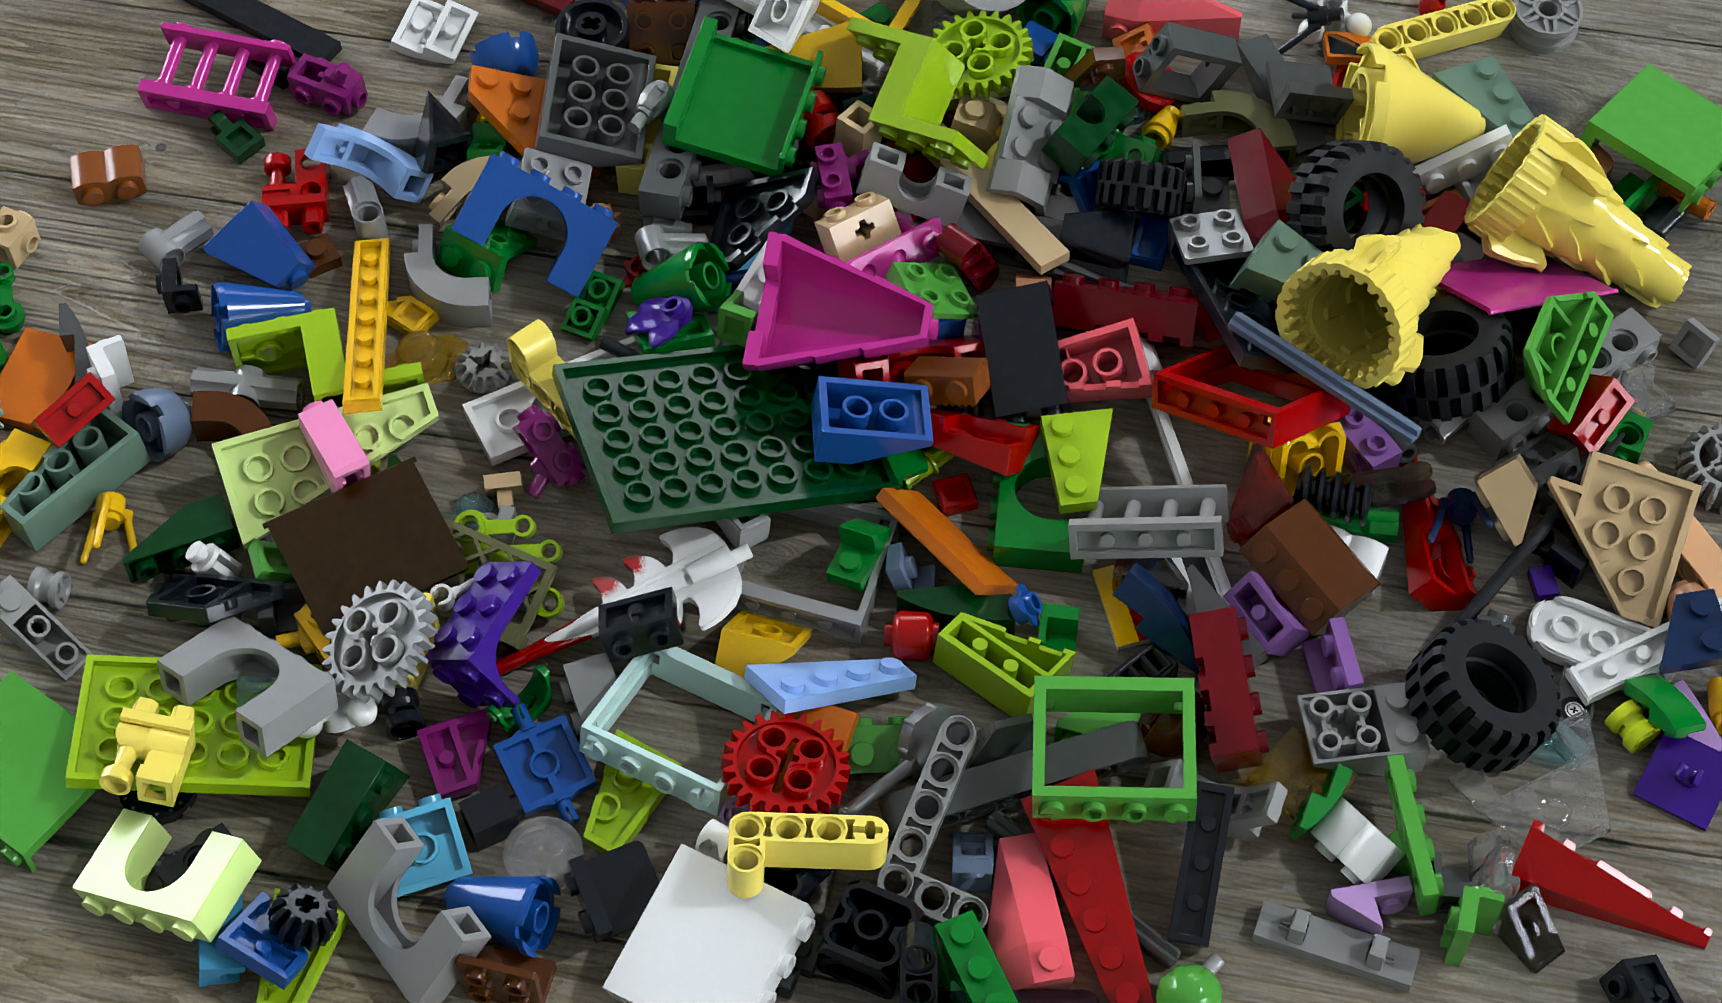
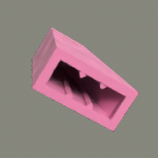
M333 399L324 403L323 401H315L304 407L302 412L298 414L299 427L332 493L371 476L370 462Z

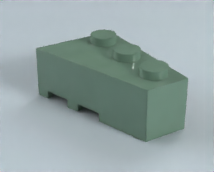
M1494 55L1433 74V80L1480 111L1481 117H1484L1486 122L1484 134L1506 124L1512 138H1514L1535 118Z
M1278 220L1259 240L1228 287L1238 291L1243 288L1260 295V300L1268 303L1272 300L1277 302L1278 295L1282 292V286L1285 281L1308 261L1323 252L1281 220Z

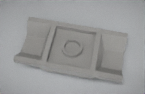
M1026 65L1017 67L986 191L994 194L1013 195L1034 206L1035 215L1045 216L1052 186L1057 184L1061 167L1041 150L1057 128L1070 116L1075 96L1073 81L1047 67Z

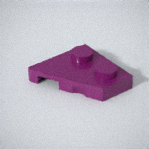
M487 708L417 730L437 794H440L442 799L449 797L454 799L479 789L491 720L485 713Z

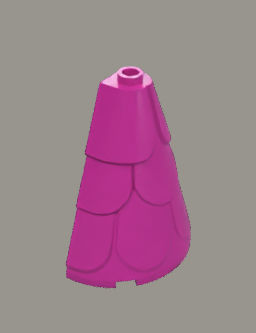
M769 232L762 264L765 284L755 331L749 330L742 363L745 370L770 371L812 363L818 365L864 356L868 359L928 347L930 340H937L939 318H933V304L880 276L872 277L835 256L830 257L786 234Z

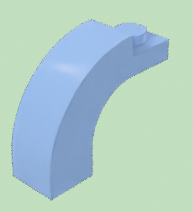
M318 123L304 152L311 160L344 167L369 178L395 199L417 204L421 203L434 176V173L426 174L422 172L413 156L393 144L365 131L338 123L337 127Z

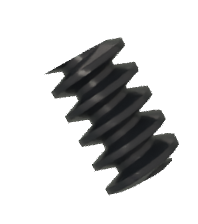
M1307 463L1300 473L1291 507H1293L1298 499L1300 501L1307 499L1311 504L1315 503V509L1320 515H1322L1327 507H1330V517L1334 520L1341 511H1344L1345 522L1348 524L1352 522L1356 515H1359L1360 527L1364 528L1374 492H1371L1370 480L1365 479L1362 485L1357 488L1355 476L1351 475L1346 483L1342 484L1341 473L1336 471L1332 478L1327 480L1326 468L1322 467L1316 476H1313L1311 464Z

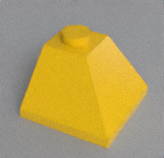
M741 610L721 630L715 665L744 677L746 665L780 664L795 655L811 638L813 628Z

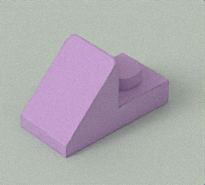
M1409 876L1332 889L1325 906L1328 915L1350 928L1372 935L1375 933L1381 935L1383 922L1379 912L1384 915H1391L1402 911L1408 906L1413 887Z

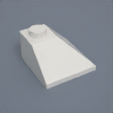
M761 0L748 31L782 51L789 53L810 23L820 0Z

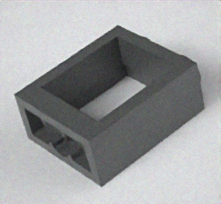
M1166 22L1142 54L1136 58L1132 68L1139 92L1188 103L1210 102L1212 91L1220 90L1241 66L1242 60L1234 37ZM1176 55L1202 60L1191 75L1165 70Z

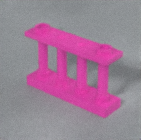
M162 22L160 28L168 44L171 46L159 79L154 81L140 80L137 91L146 108L208 119L207 117L219 110L233 124L242 118L253 128L274 131L277 118L270 102L267 101L279 67H291L297 64L290 45L280 40L266 41L195 28L182 22L175 24ZM184 48L202 51L191 84L186 87L173 85L172 81ZM216 54L234 57L223 90L218 93L203 90ZM247 61L265 62L266 65L255 96L250 99L235 96Z
M893 207L901 234L846 261V263L872 277L880 276L882 278L885 277L893 262L925 263L940 255L935 249V241L943 230L940 218L935 217L915 227L911 214L902 213ZM822 243L812 247L825 254Z

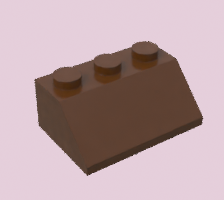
M1303 499L1267 523L1239 549L1241 554L1312 636L1325 634L1329 619L1345 617L1381 584L1307 499Z

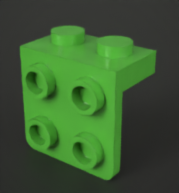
M893 262L884 277L887 281L933 304V318L974 319L978 313L960 276L950 264Z

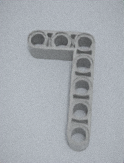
M954 715L947 718L940 727L887 853L886 861L879 872L877 885L886 890V878L895 872L902 873L907 878V887L902 893L897 895L914 901L924 911L923 916L941 923L958 916L961 908L966 904H975L982 910V919L979 923L982 929H984L988 923L989 913L987 906L981 899L922 874L924 865L976 743L977 736L972 721L965 716ZM955 725L966 727L970 732L967 742L961 745H954L949 742L947 733L951 727ZM943 761L950 763L954 768L952 778L947 782L936 781L931 774L934 765ZM929 798L937 802L939 809L935 817L926 820L916 814V807L921 800ZM910 835L918 836L923 841L922 851L914 857L905 856L900 848L903 839ZM937 888L944 893V904L938 910H928L922 904V896L928 889Z

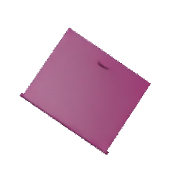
M1545 256L1547 266L1541 273L1532 268L1519 267L1492 257L1453 263L1450 266V270L1444 275L1439 285H1437L1486 311L1488 315L1543 306L1546 297L1592 291H1595L1598 296L1618 293L1617 288H1611L1548 256Z

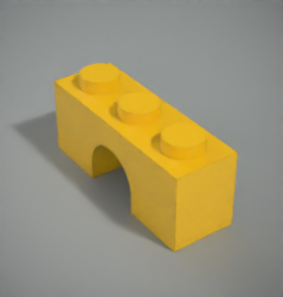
M14 428L9 437L0 443V505L7 499L5 497L6 494L16 488L29 472H36L44 463V454L51 447L54 448L51 442ZM0 508L1 548L11 534L12 529Z

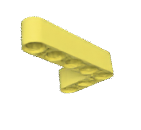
M1512 0L1472 1L1381 26L1376 30L1369 43L1383 45L1420 70L1415 60L1497 38L1515 16L1516 6Z

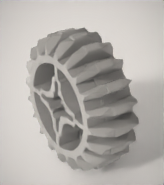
M1716 422L1711 429L1703 425L1697 433L1692 432L1678 451L1679 456L1675 462V469L1678 471L1677 478L1702 486L1697 502L1705 503L1706 511L1712 507L1717 508L1720 516H1722V426ZM1701 457H1704L1707 461V467L1705 468L1701 464Z

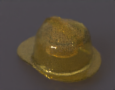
M413 331L399 341L390 357L388 368L404 363L421 362L425 383L428 382V385L457 379L455 374L457 356L465 352L469 343L461 337L451 334L433 335L426 331Z

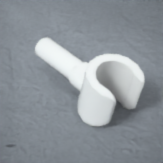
M474 578L452 588L446 584L435 585L430 591L434 599L441 595H448L446 600L438 603L439 610L444 612L450 611L455 605V599L467 592Z

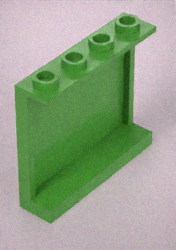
M1650 64L1643 68L1589 120L1580 137V140L1590 150L1601 141L1685 193L1686 196L1677 210L1681 213L1691 203L1697 205L1707 190H1712L1722 176V108Z
M11 671L0 682V855L13 867L17 868L21 864L33 873L37 868L31 857L97 789L66 788L65 776L76 717Z

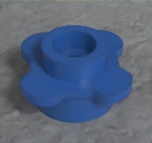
M1024 584L1017 585L1016 590L1018 594L1010 597L1008 600L1009 610L1017 623L1024 625L1029 622L1035 628L1040 624L1038 616L1043 609L1041 600L1035 592H1028Z

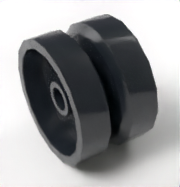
M579 0L565 7L555 21V37L556 33H561L629 50L628 19L623 10L613 2L607 0Z

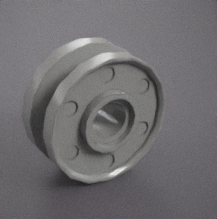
M1514 0L1516 14L1508 24L1511 36L1519 45L1532 52L1549 54L1558 53L1568 48L1575 40L1578 27L1583 18L1584 8L1581 0Z

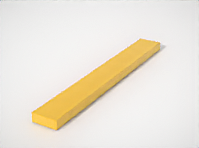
M389 238L354 241L342 401L344 414L382 411L391 254Z

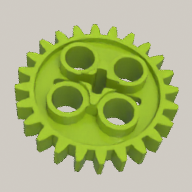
M981 10L979 16H974L971 11H968L967 18L964 19L957 14L954 15L955 22L953 24L944 20L942 22L944 30L933 29L934 38L965 65V69L955 89L957 99L959 100L965 94H970L971 100L976 99L978 94H983V97L988 100L992 91L1001 96L1002 87L1005 86L1012 89L1017 67L1021 65L1030 66V62L1034 61L1032 38H1029L1028 29H1022L1020 20L1012 23L1010 14L1000 19L999 11H995L991 16H986L985 10Z

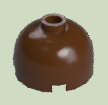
M1195 691L1196 748L1202 744L1208 733L1206 726L1203 725L1206 708L1203 699L1197 691ZM1150 713L1151 715L1148 720L1149 729L1143 723L1140 727L1148 752L1161 757H1177L1182 755V714Z

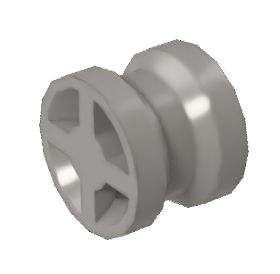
M38 566L29 577L27 591L40 604L46 602L52 608L61 609L65 606L70 595L71 576L63 571H58L55 574L50 573L47 568Z

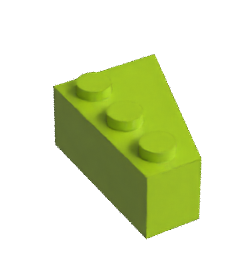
M960 612L938 634L932 662L1009 716L1017 717L1032 713L1033 717L1035 676H1070L1076 652L1064 648L1063 652L1045 647L1040 645V639L1030 636L1028 640L1006 633V627Z

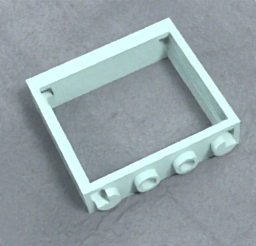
M679 647L634 657L582 724L579 751L586 754L592 760L601 761L620 770L628 777H635L654 786L662 793L673 795L698 810H704L718 816L722 806L732 796L726 793L728 783L722 782L721 778L718 783H715L609 733V729L651 674L755 722L756 714H760L767 721L770 720L771 711L775 710L778 714L779 709L748 683L744 677Z

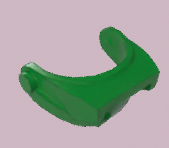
M536 665L533 668V675L530 681L517 695L520 699L517 704L518 711L520 704H525L528 710L535 701L533 707L528 711L533 722L550 707L552 701L550 672L544 665ZM490 705L485 712L487 717L493 723H498L512 737L519 730L513 715L510 713L512 708L503 707L498 710L495 706Z

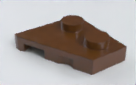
M1123 46L1092 48L1063 76L1073 81L1074 88H1079L1080 91L1095 89L1107 75L1121 85L1125 83L1126 68Z

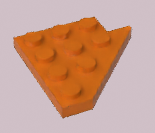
M472 65L469 73L467 100L522 157L525 148L534 149L546 79ZM601 167L592 168L591 177L598 178Z

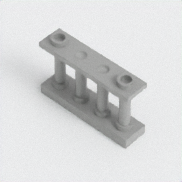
M1227 484L1100 487L1097 510L1079 512V519H1069L1068 533L1071 560L1223 557L1222 521L1229 520Z

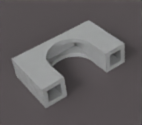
M232 615L223 618L157 660L163 691L186 706H190L217 687L232 680L260 678L272 682L273 685L235 710L240 741L266 758L339 709L336 681L328 672L319 670L308 663L302 656L295 655L282 647L276 640L269 639L256 631L250 624L243 623Z
M404 817L374 820L327 888L337 900L340 908L344 910L357 928L360 936L377 956L382 967L397 984L404 998L409 1003H442L460 979L455 964L458 954L476 958L492 936L470 906L440 911L419 941L412 938L404 928L399 917L397 893L402 877L425 845Z

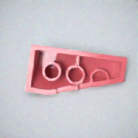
M1107 0L1102 38L1114 39L1146 23L1157 34L1166 22L1234 37L1235 40H1238L1243 13L1216 0Z
M1035 833L999 838L986 938L1012 990L1070 989L1075 978L1074 968L1047 861Z

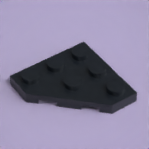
M814 167L726 186L710 242L720 249L728 263L729 271L725 272L739 270L762 249L768 239L769 232L780 233L813 203L820 177Z

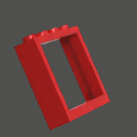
M1226 344L1155 372L1153 378L1152 408L1271 449L1349 415V405L1301 374L1290 373L1289 375H1281L1269 370L1257 369L1256 371H1248L1239 367ZM1234 381L1293 402L1278 408L1217 388V386ZM1268 417H1271V423H1268Z

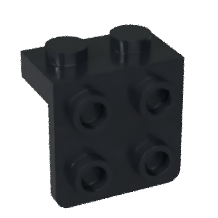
M640 841L630 842L585 860L583 855L570 859L567 862V873L562 875L569 895L571 897L577 895L582 910L577 913L586 935L592 933L595 943L635 928L659 885L645 846Z

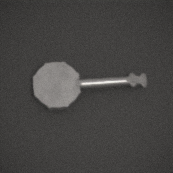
M927 702L926 705L915 710L908 718L904 719V725L901 729L896 749L900 756L898 766L845 806H835L832 814L859 815L909 776L919 779L941 725L950 716H965L964 711L953 706L949 707L944 704ZM962 725L951 727L947 733V739L954 745L964 744L970 736L969 730ZM938 762L932 768L931 774L934 779L953 774L954 768L948 762Z

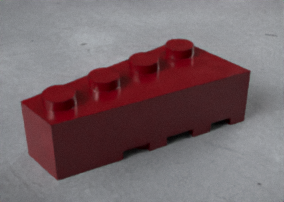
M1064 273L1063 278H1056L1053 292L1055 306H1052L1055 326L1091 331L1133 318L1138 331L1142 332V337L1148 338V341L1163 343L1174 337L1180 338L1179 346L1192 348L1198 299L1197 295L1191 294L1190 288L1170 286L1169 291L1155 290L1156 285L1147 282H1134V287L1121 286L1120 280L1113 278H1099L1098 283L1084 281L1085 276L1072 273Z
M1235 606L1189 614L1197 667L1200 669L1198 674L1203 703L1206 705V711L1204 712L1205 724L1210 743L1212 742V744H1209L1210 756L1216 771L1221 773L1263 766L1262 754L1269 753V746L1265 729L1258 730L1256 716L1263 715L1259 692L1251 693L1249 678L1256 677L1252 654H1244L1242 641L1249 640L1246 618H1238Z

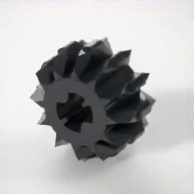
M296 882L290 889L281 888L279 893L276 894L273 903H270L267 913L269 916V933L278 935L279 945L285 943L292 944L294 952L300 946H304L309 952H312L317 945L325 947L333 931H336L339 919H337L339 914L336 913L337 901L328 899L327 890L319 892L314 890L312 883L307 888H302Z

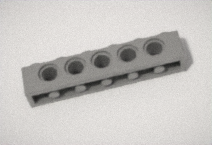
M1632 307L1612 319L1590 374L1615 377L1619 383L1623 382L1633 369L1639 365L1642 367L1647 366L1655 359L1658 354L1656 349L1662 334ZM1524 377L1512 385L1498 403L1492 402L1491 407L1483 412H1473L1467 432L1497 461L1507 453L1511 454L1525 445L1526 441L1534 435L1538 437L1545 431H1548L1546 426L1555 414Z

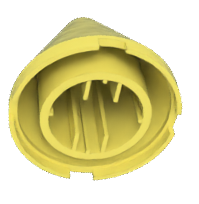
M1365 42L1357 48L1356 53L1363 54L1359 63H1349L1342 88L1352 89L1354 101L1338 125H1336L1335 141L1352 139L1386 143L1388 146L1396 147L1402 151L1404 157L1409 158L1413 164L1434 158L1484 135L1485 118L1481 117V113L1477 108L1383 45Z

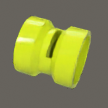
M1634 699L1628 700L1617 707L1604 723L1613 734L1620 735L1623 739L1622 745L1631 754L1642 750L1650 744L1661 730L1648 723V719L1642 715L1643 708Z

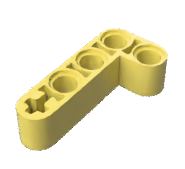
M537 319L507 338L511 367L524 386L575 438L552 377L553 365L565 362L557 354L553 334L544 322Z
M741 812L735 815L729 823L728 890L736 897L744 899L758 895L764 886L765 867L841 870L878 869L885 863L887 858L888 825L879 817L866 815Z

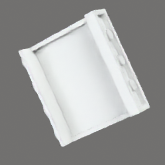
M681 843L602 988L612 998L622 1003H775L777 997L775 990L781 979H786L792 972L796 963V956L794 955L801 941L806 942L814 930L815 913L808 903L764 883L762 891L752 898L736 897L731 894L727 887L726 864Z

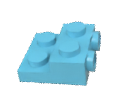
M435 794L418 800L419 807L403 811L402 806H396L379 812L380 819L404 817L425 845L402 877L397 899L455 881L458 877L473 875L450 797L442 799L440 794Z

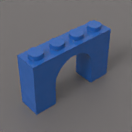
M503 151L500 152L499 156L492 153L451 229L484 246L500 214L511 202L528 196L548 201L559 211L563 218L565 240L545 280L578 298L618 225V222L611 219L614 212L595 203L593 208L580 202L583 195L567 186H564L562 191L549 185L552 178L534 168L530 174L517 167L520 163L518 159Z

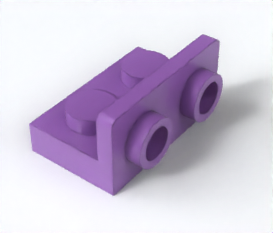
M1345 618L1329 619L1326 632L1321 635V639L1304 641L1302 644V651L1314 693L1361 688L1364 685V681Z

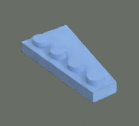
M896 658L746 665L744 679L783 714L912 690L915 689L917 675L907 668L902 661Z

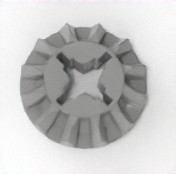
M481 341L479 346L471 347L468 345L464 353L458 354L455 366V374L460 384L476 393H490L501 389L508 383L513 372L508 351H502L497 343L489 346L485 345L483 341ZM489 359L490 368L485 367L483 371L477 374V363L483 364Z

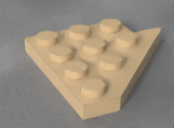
M1593 450L1589 452L1580 485L1554 476L1548 477L1547 485L1583 553L1589 560V564L1616 615L1654 629L1660 626L1702 486Z

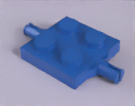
M520 704L519 711L517 706L510 710L519 730L511 738L493 745V751L513 793L521 804L525 818L542 810L557 807L564 826H572L571 819L575 825L580 821V817H578L571 800L578 794L597 786L594 773L584 753L579 751L580 745L565 714L547 722L533 723L526 705Z

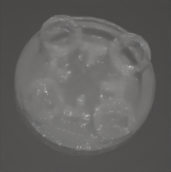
M551 816L534 817L520 823L508 835L503 848V861L508 876H547L557 881L560 890L566 887L562 875L567 873L568 860L580 855L584 856L581 838L577 831L566 821Z

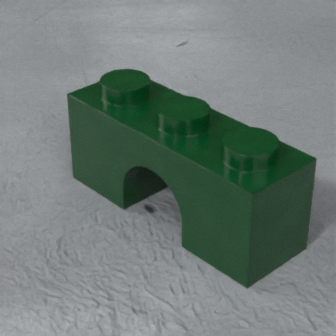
M1107 75L1076 112L1085 121L1072 112L1053 133L1041 151L1072 177L1082 167L1088 171L1101 156L1098 150L1101 148L1106 151L1117 139L1118 135L1115 131L1118 129L1123 133L1135 119L1131 112L1139 101Z

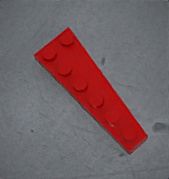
M1093 768L1054 786L1099 787V783ZM1032 795L1021 799L1108 1002L1155 1003L1108 820L1103 819L1091 822L1085 819H1060L1052 821V818H1032Z

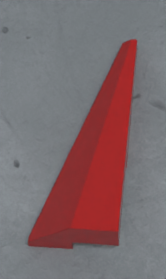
M930 408L933 447L1005 476L1021 472L1040 432V426L1035 424L1023 427L1009 424L1004 419H996L995 421L972 416L967 413Z
M1416 455L1408 463H1399L1409 595L1432 612L1463 610L1478 593L1472 583V580L1477 575L1473 567H1465L1460 549L1463 545L1447 513L1435 541L1432 544L1428 543L1427 538L1439 510V498H1435L1430 493L1427 485L1432 479L1429 472H1421Z
M1534 819L1503 893L1705 950L1712 935V929L1708 927L1702 929L1682 919L1683 911L1675 906L1669 910L1651 900L1652 892L1602 860L1596 862L1575 852V843L1569 839H1565L1560 843L1544 833L1545 824Z

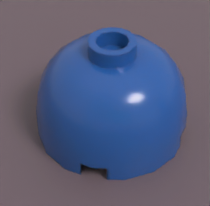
M519 31L520 37L510 38L509 32L491 36L475 45V54L470 51L469 55L472 65L533 77L539 64V54L535 39L531 33Z

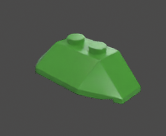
M1595 291L1546 297L1523 350L1525 380L1563 425L1570 424L1614 317L1613 313Z

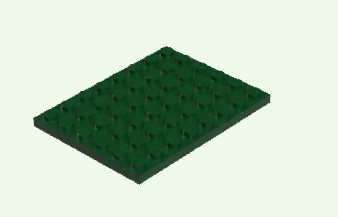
M727 345L553 365V380L611 534L876 499L882 488L899 490L900 485L887 457L855 464L814 461L811 402L818 376L839 378L837 361L818 365L812 363L770 371L745 370L742 365L745 347Z

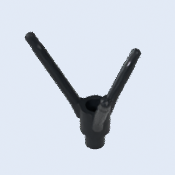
M1286 0L1307 10V12L1292 13L1291 17L1293 19H1307L1308 27L1278 48V51L1283 55L1311 33L1321 29L1322 26H1329L1335 21H1343V8H1331L1330 5L1320 6L1305 0Z

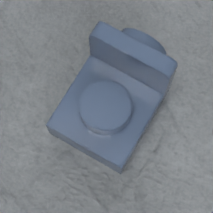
M902 542L887 545L886 573L896 593L897 590L937 587L938 570L934 564L917 568L914 557L907 555Z

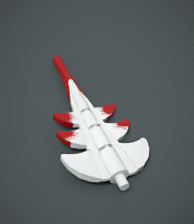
M685 527L669 531L659 537L661 543L673 552V561L668 567H665L660 561L649 556H634L623 560L625 568L630 570L635 576L633 587L627 589L619 581L606 577L594 578L592 580L595 589L602 596L603 604L672 586L677 597L678 625H681L683 618V604L690 602L699 608V626L704 631L722 621L737 605L742 593V579L737 565L753 558V554L748 544L730 551L721 536L712 530L701 527ZM598 607L535 643L497 660L496 665L499 675H504L533 660L599 636Z

